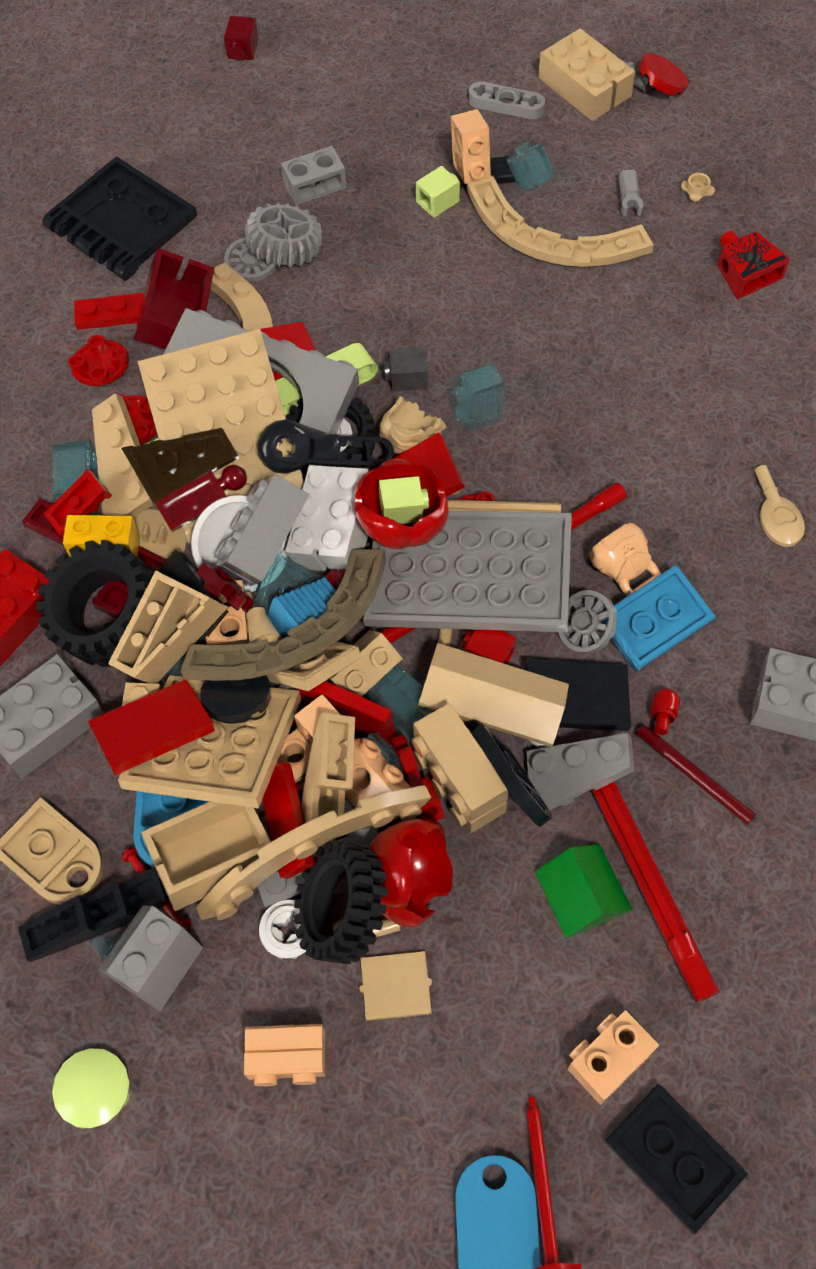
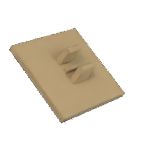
M146 509L133 518L140 534V547L167 560L175 550L184 554L187 543L184 528L182 527L172 533L159 510Z

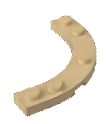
M493 176L467 183V193L487 227L506 244L533 258L565 266L589 267L615 264L650 254L653 251L654 244L642 224L606 235L579 236L578 240L563 239L561 234L540 227L534 229L524 223V218L507 202Z
M225 262L214 267L211 290L230 306L239 322H242V328L252 331L273 327L267 305L256 289Z
M426 786L392 791L360 800L357 803L358 808H354L337 817L333 810L277 838L257 851L258 860L250 863L245 869L242 866H236L209 891L196 907L201 920L216 917L217 920H223L234 915L238 911L237 907L240 903L252 896L253 890L265 879L296 858L304 859L311 856L318 850L317 847L333 839L373 825L375 828H378L393 820L401 819L406 821L416 818L421 814V808L431 798Z

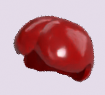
M390 459L385 461L380 467L365 473L357 483L355 490V514L361 527L375 542L389 549L400 550L407 547L421 546L430 542L442 531L449 516L448 501L441 478L429 467L410 464L406 460ZM419 476L421 489H427L429 508L423 510V518L417 523L400 524L393 519L381 516L378 500L379 480Z
M430 818L402 821L381 831L370 844V850L375 851L377 854L376 859H380L383 863L380 871L386 872L387 880L380 885L381 887L388 888V896L381 898L380 904L387 905L386 914H382L390 921L403 927H417L435 912L426 908L428 902L438 896H447L452 889L453 867L446 850V837L442 825Z

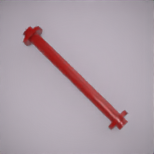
M136 848L124 850L122 860L125 863L130 862L139 875L147 871L137 857L138 852ZM171 903L163 906L174 922L183 927L187 932L190 930L191 921L189 919L184 920L178 911H174Z

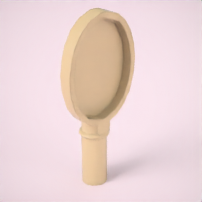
M761 465L755 469V473L763 489V495L767 499L760 511L762 528L766 535L776 544L784 547L795 546L804 535L805 525L803 517L790 500L779 496L778 488L775 486L767 466Z

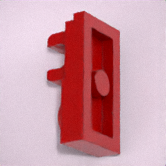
M87 469L44 515L57 533L64 537L67 515H90L92 511L96 512L100 509L98 505L105 498L110 499L112 495L100 483L93 472Z

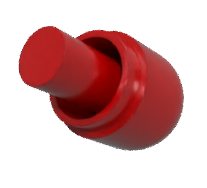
M669 688L658 690L652 698L650 713L651 718L655 721L654 732L659 735H666L669 724L675 722V719L678 717L680 699L678 694Z

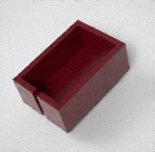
M157 248L149 268L133 339L166 349L186 308L195 312L197 310L206 312L215 268L189 259L181 279L177 280L175 278L183 262V256Z

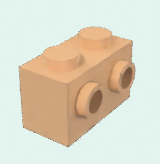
M626 1010L618 1018L611 1013L596 1028L600 1035L591 1044L586 1039L583 1040L569 1055L573 1062L570 1064L568 1071L600 1105L659 1047V1044Z

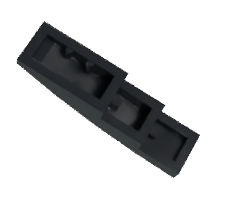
M153 867L125 883L115 881L87 897L77 895L19 926L18 930L27 961L32 962L124 926L132 922L142 906H153L159 909L171 903L156 868Z

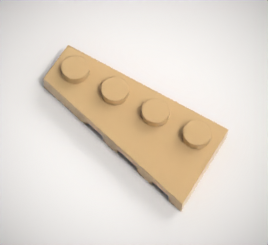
M115 393L92 409L99 481L112 495L110 499L105 498L101 502L103 516H132L134 518L154 504L121 449L127 446H140V442L123 397Z

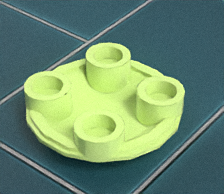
M89 1048L75 1053L66 1060L55 1076L52 1090L55 1108L63 1120L83 1129L94 1128L108 1123L129 1100L130 1082L126 1067L118 1056L105 1049Z

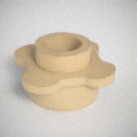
M694 173L688 178V181H683L681 184V189L686 191L690 195L689 199L694 202L700 201L705 196H712L715 192V188L710 186L711 180L709 176L704 173Z

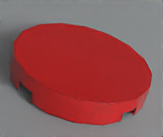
M647 53L644 54L639 62L638 69L640 74L644 76L646 73L650 77L648 82L657 90L667 95L675 96L677 93L682 95L688 87L689 82L686 75L666 58L657 54Z

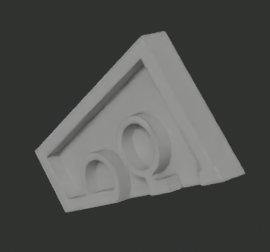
M628 733L528 750V777L549 810L560 805L564 807L574 802V798L592 789L598 790L635 771L632 738Z

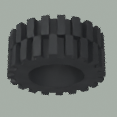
M101 540V545H98L94 541L85 542V550L76 545L69 549L70 558L66 559L62 555L57 558L55 562L59 567L55 572L50 569L47 570L44 577L50 581L47 586H39L38 594L44 597V601L36 602V611L44 615L38 618L39 625L47 630L44 633L45 636L54 642L56 646L86 664L94 666L96 663L101 667H110L108 663L154 572L138 557L118 543L115 546L110 541ZM108 582H125L128 588V598L120 616L105 630L98 633H88L84 626L83 615L91 595Z

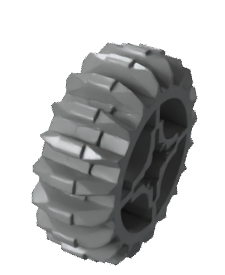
M276 202L272 206L266 203L264 208L257 207L255 212H251L247 219V224H245L246 246L250 248L251 254L257 255L258 260H266L267 265L272 263L277 264L278 267L287 265L290 269L293 264L302 267L303 262L310 263L312 258L317 257L322 244L321 224L317 222V217L310 215L309 210H300L299 205L293 207L289 206V203L280 205Z

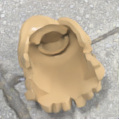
M399 396L395 405L384 414L380 422L379 435L388 439L394 447V453L400 455L438 432L441 434V431L446 429L447 426L441 418L436 416L432 417L429 415L424 417L425 411H420L416 402L413 404L410 401L406 402L404 397Z

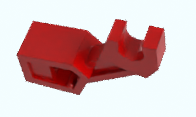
M402 734L392 738L394 752L406 776L408 785L411 788L425 785L431 796L430 800L421 808L422 812L417 816V819L430 818L438 821L445 818L440 798L429 777L422 779L419 774L411 746H408L405 735Z

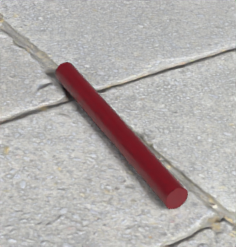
M643 725L636 735L746 825L756 816L752 810L649 727Z

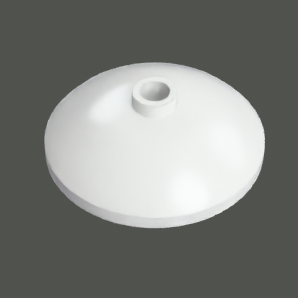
M235 495L222 498L212 503L200 514L191 535V552L197 569L204 562L212 565L218 563L219 559L215 558V554L224 540L227 541L235 532L230 527L238 513L243 512L249 506L250 502L246 501L247 496ZM288 536L263 582L250 587L244 585L245 592H253L264 588L280 574L287 559L285 550Z

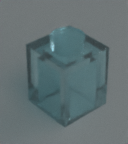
M530 142L521 144L514 149L515 154L506 159L520 190L535 189L556 175L542 143L531 145Z

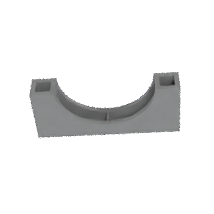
M186 308L164 354L249 332V330L241 328L237 323L230 320L221 321L215 319L205 311L197 310L195 312ZM261 332L272 370L293 384L303 400V413L299 424L315 433L337 434L359 384L358 369L347 361H334L326 358L325 355L316 350L306 351L298 348L290 341L281 340L280 342L269 338L268 335Z

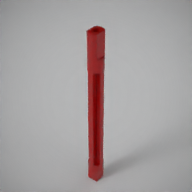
M615 781L598 790L592 789L598 805L695 1002L699 1003L717 995L720 991Z

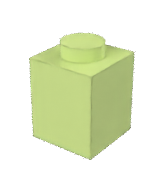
M443 166L438 167L416 182V202L434 218L460 201V181L456 175L448 172Z
M419 476L379 480L378 500L381 516L393 519L400 524L417 523L423 518V510L429 508L427 489H421Z

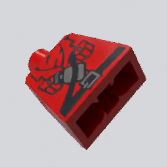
M730 230L720 238L719 243L723 248L721 249L718 268L737 300L784 278L790 259L760 233L753 232L739 238L733 230Z

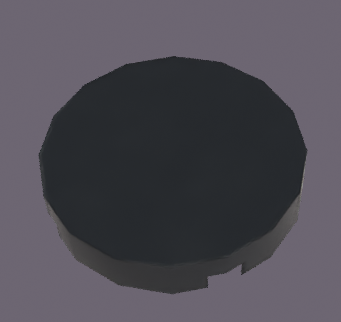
M266 675L243 680H206L201 688V702L205 711L211 715V718L222 723L234 724L251 720L252 715L258 711L261 714L271 700V686Z

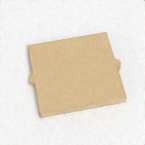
M425 951L361 958L363 985L359 989L364 994L366 1021L432 1014L429 994L432 980L428 978Z

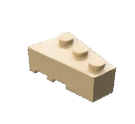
M155 571L108 664L136 679L157 684L188 651L190 644H194L228 607Z

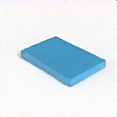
M675 565L614 605L617 611V628L611 640L632 669L637 672L706 626L716 616L679 567ZM609 619L600 623L608 625Z

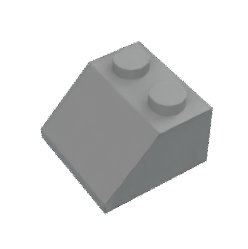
M142 906L98 970L160 1012L203 947L183 927L153 906Z

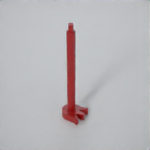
M530 1097L528 1098L529 1109L527 1110V1119L545 1265L538 1266L536 1269H582V1264L560 1263L541 1113L540 1109L537 1108L536 1098Z

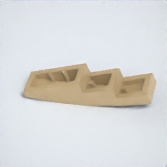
M324 712L319 715L310 751L301 804L305 823L333 810L337 817L344 814L345 791L352 789L355 717Z

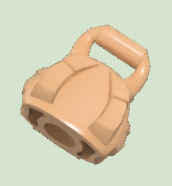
M634 523L624 524L602 539L589 553L593 566L600 573L608 576L609 579L616 580L626 596H629L661 575L657 565L651 560L652 557L648 552L647 546L648 540L643 530ZM645 570L652 574L651 578L632 590L630 588L629 581L642 574Z

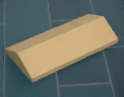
M437 643L418 705L436 711L450 703L461 719L480 725L483 723L486 727L552 747L565 709L569 684Z

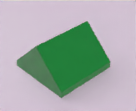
M601 845L570 847L535 871V875L565 939L633 910Z

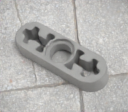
M476 82L469 88V103L475 108L526 119H538L544 114L545 98L539 93L487 82ZM504 98H509L513 100V102L502 103L500 100Z

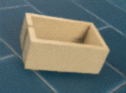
M581 28L540 52L538 78L591 121L608 112L611 106L616 107L632 96L635 70Z
M450 703L413 723L414 738L411 741L415 748L413 753L416 762L421 770L427 768L432 775L431 783L440 798L446 796L452 805L449 810L459 827L465 825L471 834L506 813L508 789Z
M208 802L141 832L146 848L174 911L203 899L233 868L242 866L245 869L250 863L259 859L257 851L271 843L253 807Z

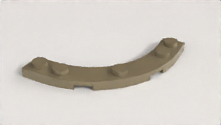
M352 549L342 582L335 594L327 602L328 608L317 619L312 616L302 624L287 631L288 636L272 643L265 639L239 645L190 644L180 670L184 680L225 681L250 679L291 668L321 654L347 634L368 610L382 578L386 563L385 551L383 549Z

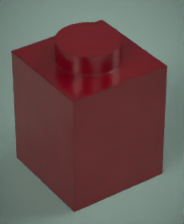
M230 16L224 36L227 58L253 60L259 39L256 18Z

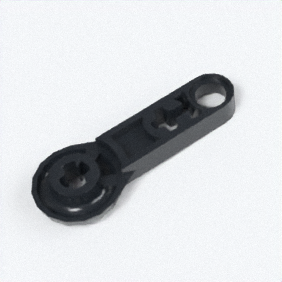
M287 419L274 421L266 426L260 434L257 445L259 457L263 464L271 471L280 474L294 473L314 463L381 466L385 461L392 459L394 455L392 443L384 437L315 433L303 425ZM287 438V442L292 444L293 447L291 452L287 450L288 454L283 456L282 451L276 447L278 442L283 443L281 439ZM347 441H349L351 446L363 448L364 459H361L362 454L359 452H351L348 458H346V455L340 452V448L346 446ZM382 442L386 446V454L383 458L376 460L372 458L370 450L373 444Z

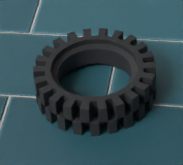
M340 841L327 842L324 844V847L318 848L316 857L313 856L315 865L310 867L311 869H306L302 872L301 876L305 879V883H298L297 892L302 894L301 900L295 899L294 908H299L300 913L294 915V924L301 925L295 933L297 938L302 939L299 945L301 949L306 950L305 954L308 957L320 961L351 964V962L359 961L360 955L365 956L369 952L367 944L374 945L377 937L373 929L381 930L383 922L378 919L379 913L386 914L387 905L380 904L381 898L388 896V888L380 886L387 878L386 872L380 871L383 863L380 859H376L377 854L375 851L365 846ZM346 871L349 885L348 903L341 925L334 934L331 923L332 899L335 888Z

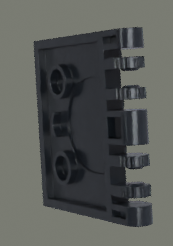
M116 156L46 213L42 223L61 238L67 235V241L70 244L75 245L78 250L98 263L104 264L107 262L106 268L122 280L127 281L137 272L138 267L157 251V248H161L197 216L196 207Z

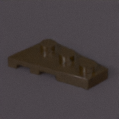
M223 428L187 434L181 438L165 441L157 440L150 442V444L121 448L154 505H156V501L210 471L214 473L239 459Z

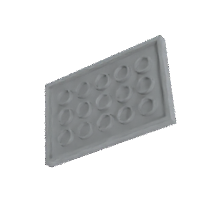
M449 511L447 522L442 531L433 540L424 545L395 550L386 548L373 540L372 549H383L386 555V563L377 593L364 614V625L373 627L568 632L572 513Z

